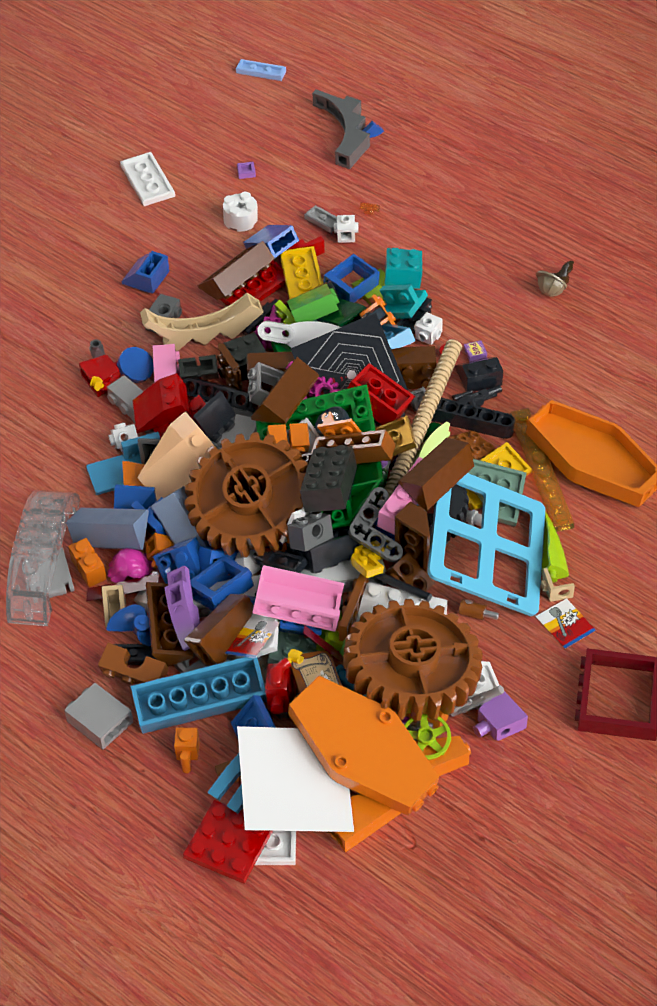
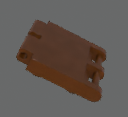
M219 343L218 350L220 355H217V360L221 368H218L220 377L226 380L228 387L243 390L239 365L225 344Z

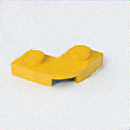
M378 541L370 542L375 547L381 545ZM361 545L355 548L351 556V564L365 578H369L383 573L384 566L378 560L384 558Z

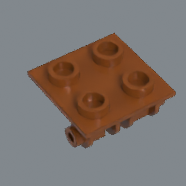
M475 431L448 437L469 442L472 457L476 460H480L496 450L491 443L484 440Z

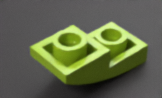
M279 299L275 304V314L281 320L285 319L283 324L290 325L296 323L289 309Z

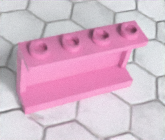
M264 565L259 579L253 614L335 632L340 616L339 608L344 583Z

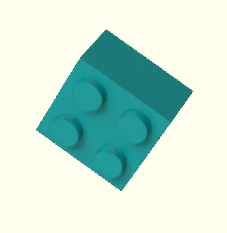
M387 248L385 286L411 284L413 289H420L423 272L422 251Z

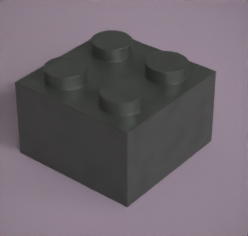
M254 332L224 342L239 365L242 381L247 380V353H267Z

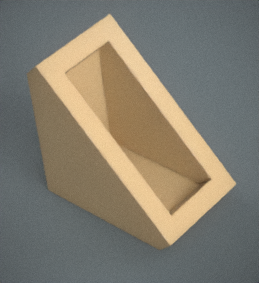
M123 584L102 586L105 627H107L110 618L116 612L126 607Z

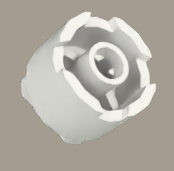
M245 191L240 194L228 195L224 198V225L228 229L230 227L237 229V232L247 231L254 227L253 225L258 221L257 201L249 192Z

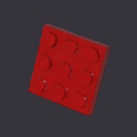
M214 800L185 849L183 858L245 884L273 830H245L243 811L237 814L227 807L226 804Z

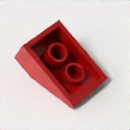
M177 373L157 380L132 400L137 433L173 422L184 412L190 416L186 384Z

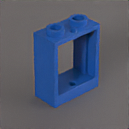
M353 254L324 274V283L331 280L340 299L356 302L379 285L380 272L362 258ZM352 271L365 279L355 288H351L341 280Z
M223 556L190 580L193 600L213 611L230 594L240 595L254 586L251 578L252 573L247 567H242L235 560H230ZM228 574L234 577L215 592L209 589Z

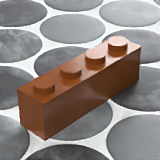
M386 430L316 437L311 453L313 449L319 447L332 448L345 445L353 446L356 464L392 460L396 444Z

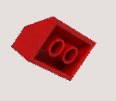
M370 363L350 382L347 388L367 384L373 417L381 425L399 419L415 398L413 394Z

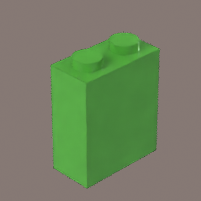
M327 284L287 301L296 322L314 321L339 310L337 304L340 303L334 289H329Z

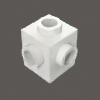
M337 215V223H334V233L338 235V243L355 242V233H358V222H355V215Z
M426 312L414 326L415 339L432 345L441 336L443 319Z
M125 422L114 425L115 429L110 430L111 434L108 435L111 446L115 445V448H120L121 451V442L138 437L135 425H126ZM122 434H125L124 440H121Z

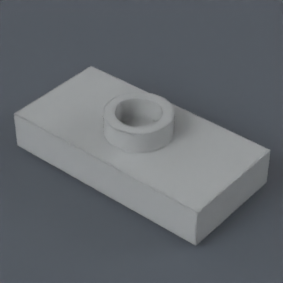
M316 205L304 214L305 219L330 233L334 231V223H337V216Z

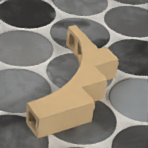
M246 293L240 299L219 311L194 318L162 317L146 308L140 314L145 328L151 329L163 337L164 345L175 344V350L179 351L191 339L203 345L208 344L219 333L234 339L263 313L259 300Z

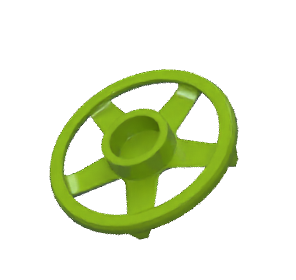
M422 714L419 731H408L414 739L418 740L417 745L422 751L427 745L437 751L433 755H425L428 760H432L445 754L451 742V731L448 724L439 716L437 720L443 726L432 729L428 724V716ZM410 718L404 726L408 728L414 720ZM447 731V741L442 748L435 738Z

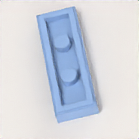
M241 59L236 67V73L282 81L286 73V67Z

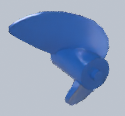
M137 604L127 606L110 618L106 628L107 631H133L143 645L151 646L149 618L147 617V610L143 606Z

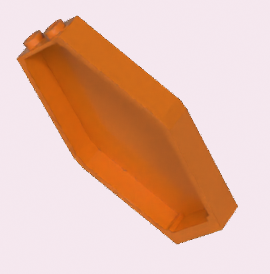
M550 400L546 405L543 404L535 415L532 414L528 418L526 434L565 477L573 483L636 507H640L657 490V464L617 424Z
M318 676L289 704V716L329 777L335 782L407 816L412 811L417 812L424 804V798L427 795L431 797L437 791L439 775L398 715L389 707L383 709L380 703L321 676Z

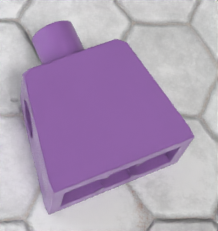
M504 691L503 694L492 698V700L484 703L479 708L477 718L479 723L473 726V730L479 738L489 733L494 740L499 741L527 728L528 716Z

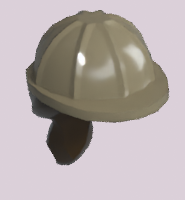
M574 261L564 263L561 270L557 273L537 271L536 276L541 293L549 297L560 295L567 288L570 278L569 273L573 270Z

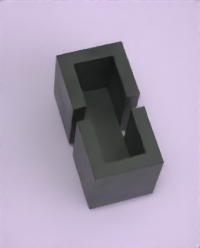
M216 355L199 357L201 364L197 366L195 357L178 359L180 378L182 380L187 378L199 379V377H202V380L219 378Z

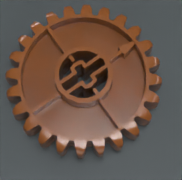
M253 432L249 440H245L244 435L241 433L236 435L234 443L225 438L221 440V449L218 450L214 446L207 449L210 455L208 459L205 457L197 459L196 462L200 470H190L189 478L191 482L185 485L184 490L187 495L184 502L185 508L190 512L188 514L189 521L192 526L196 527L198 536L202 540H208L210 547L215 550L222 547L226 555L231 556L238 549L241 558H247L250 550H255L259 557L264 555L265 547L268 546L272 551H278V542L282 535L287 539L285 543H290L287 523L291 514L303 508L300 490L308 468V462L302 459L299 450L290 448L289 442L281 440L276 443L274 435L269 434L262 441L259 433ZM247 487V489L250 491L254 499L256 498L257 501L253 502L248 493L245 490H243V488Z
M405 599L404 605H399L397 601L391 600L388 602V608L379 604L373 606L372 613L364 612L361 614L360 620L354 622L350 627V634L347 635L344 644L343 666L347 670L346 678L348 682L354 684V692L366 695L368 699L380 703L383 709L389 707L396 711L401 720L405 718L406 714H411L414 721H421L422 714H426L429 719L435 720L438 719L439 711L450 715L454 712L455 706H464L467 703L468 696H472L475 693L483 669L481 663L483 653L478 648L479 640L477 636L469 634L471 627L467 623L458 624L459 616L456 613L445 615V607L437 605L432 609L429 608V602L424 600L420 602L419 606L414 605L412 599Z

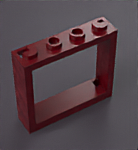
M587 648L586 657L581 656L580 669H584V674H579L578 686L582 687V692L578 691L576 701V704H580V710L576 709L575 721H579L578 731L656 741L657 657ZM591 665L653 672L649 723L586 715Z

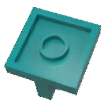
M411 284L382 286L379 290L387 304L385 306L386 311H390L395 319L412 318L428 296L426 290H414Z

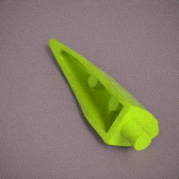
M545 511L541 571L543 574V568H547L552 583H554L557 579L568 577L569 572L559 536Z

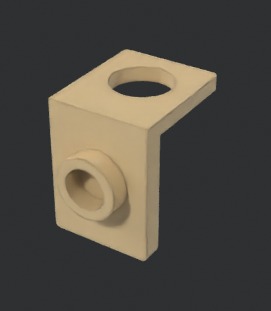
M543 568L541 588L543 592H546L549 602L573 598L574 583L554 587L548 569ZM562 590H569L566 594H558Z

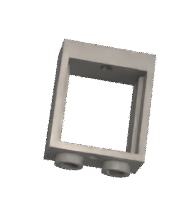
M258 362L248 373L249 402L260 405L269 393L261 389V382L274 386L284 372Z

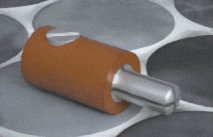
M462 599L458 613L479 620H483L484 617L497 620L499 617V613L486 610L487 605Z

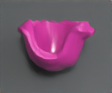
M126 548L120 550L113 557V560L109 563L107 576L111 578L112 582L117 583L124 581L127 576L134 578L145 577L154 568L151 566L152 561L147 560L146 553L143 554L139 550Z

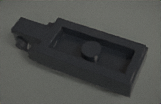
M426 298L412 318L401 319L397 326L409 327L414 335L416 322L421 320L426 312L431 313L432 299Z
M271 550L268 553L264 552V555L259 557L256 552L252 555L255 563L260 565V567L265 565L296 573H301L308 564L305 557L279 550L275 552Z

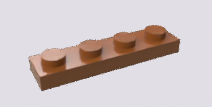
M361 573L353 581V592H349L347 606L344 605L342 609V619H339L336 631L339 632V641H344L347 635L350 634V627L357 618L362 596L367 582H369V578H365Z

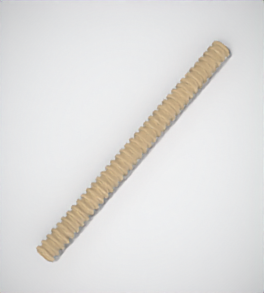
M450 339L444 346V350L411 424L417 447L398 454L392 472H390L384 487L389 497L392 495L394 487L397 486V482L413 466L423 438L427 433L437 405L462 350V344L457 340Z

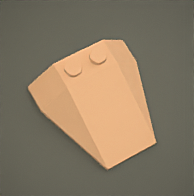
M184 412L169 425L137 478L145 487H155L156 500H159L161 497L165 498L191 482L189 478L190 470H200L196 462L199 457L208 459L210 455L207 449L214 446V444L192 418Z

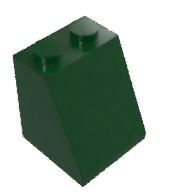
M338 298L340 303L337 304L339 310L316 320L343 327L366 317L367 313L362 317L360 313L366 310L367 307Z

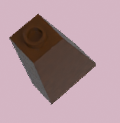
M230 594L184 639V642L204 666L208 667L225 662L229 655L225 654L253 615L254 605L251 599L245 594Z

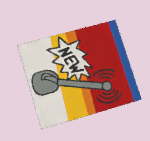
M567 598L536 616L565 649L596 631Z
M250 618L225 654L256 658L280 622Z

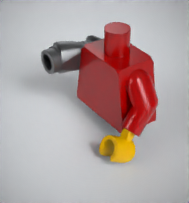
M95 339L90 342L89 347L93 359L80 362L79 367L82 378L94 394L100 397L107 392V386L121 377L117 366L118 361L113 362L108 355H105L103 344L100 340Z
M296 649L289 651L288 658H283L278 663L268 664L265 692L269 712L276 714L281 720L282 718H291L288 714L289 704L295 697L290 671L291 663L301 664L304 660V657L300 656L303 652Z

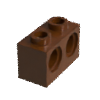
M409 552L401 556L398 561L394 562L384 572L412 586L414 583L417 588L423 591H427L435 583ZM399 568L403 570L404 575L400 572Z

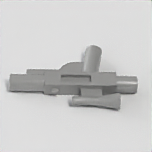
M499 685L487 692L484 691L467 699V703L464 706H455L451 716L454 717L471 709L479 710L484 703L503 694L504 688Z

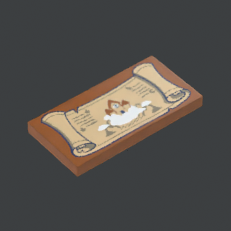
M326 650L301 654L300 656L304 657L301 664L291 663L290 670L298 694L305 690L318 676L341 685L331 654Z

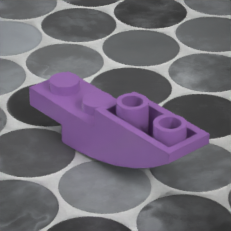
M182 566L167 573L168 586L165 587V594L178 640L182 649L188 650L190 648L184 642V639L200 624L198 607L193 604L189 569L186 566Z

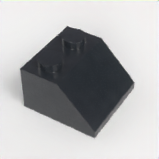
M488 357L455 365L466 392L470 390L473 392L481 391L497 385L502 386L503 368L497 357Z
M220 391L193 416V421L210 441L218 443L222 438V434L225 431L229 432L235 426L236 414L224 394Z

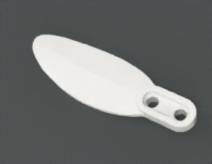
M264 321L258 327V335L263 340L287 344L293 348L341 327L317 321H302L290 325ZM265 327H269L271 332L266 333ZM287 330L289 332V336L285 337L283 335V331Z

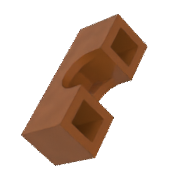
M107 643L98 664L104 676L121 678V681L128 685L165 678L169 670L166 663L146 656L144 663L140 667L135 669L129 668L127 664L131 655L128 650L111 643Z

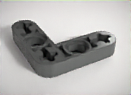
M377 487L370 493L348 530L349 536L385 560L396 562L403 554L401 545L372 527L379 511L389 498L387 490ZM381 493L383 500H379L376 506L373 505L376 499L375 495ZM371 509L374 512V517L371 519L365 518L363 511ZM358 526H360L362 528V533L356 535L354 533V528H358ZM369 531L370 534L368 535L366 541L363 540V538L365 537L364 534H367V532ZM373 536L379 537L381 545L378 547L373 546L370 543V538ZM385 542L388 543L384 551H381ZM393 548H395L397 550L396 554H398V556H390V551L388 549L392 550Z

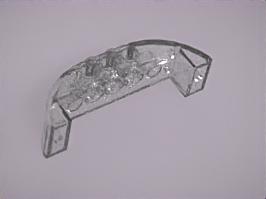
M34 490L29 495L18 526L8 569L6 589V615L8 623L48 626L52 612L49 591L67 526L66 522L70 514H75L78 511L80 496L77 493Z

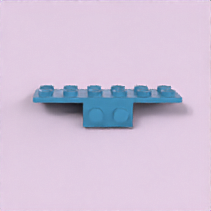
M155 432L121 442L123 455L86 465L96 495L114 491L115 484L124 485L122 461L142 464L138 439H160L159 433Z

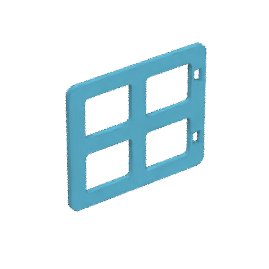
M467 473L456 484L483 495L481 529L449 516L450 489L434 505L427 573L435 581L525 615L534 616L539 611L545 507L537 500ZM499 502L530 514L528 547L497 535ZM447 532L476 542L479 545L476 579L444 566ZM495 550L526 562L525 597L493 585ZM453 576L460 579V583L451 580L450 577ZM507 598L516 600V604L507 601Z

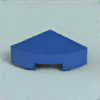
M373 121L362 130L370 133V138L384 132L383 128Z

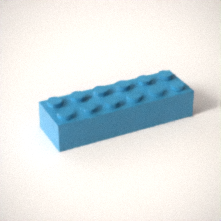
M257 656L256 658L244 657L131 686L142 734L242 709L253 695H259L263 703L267 702L265 685Z

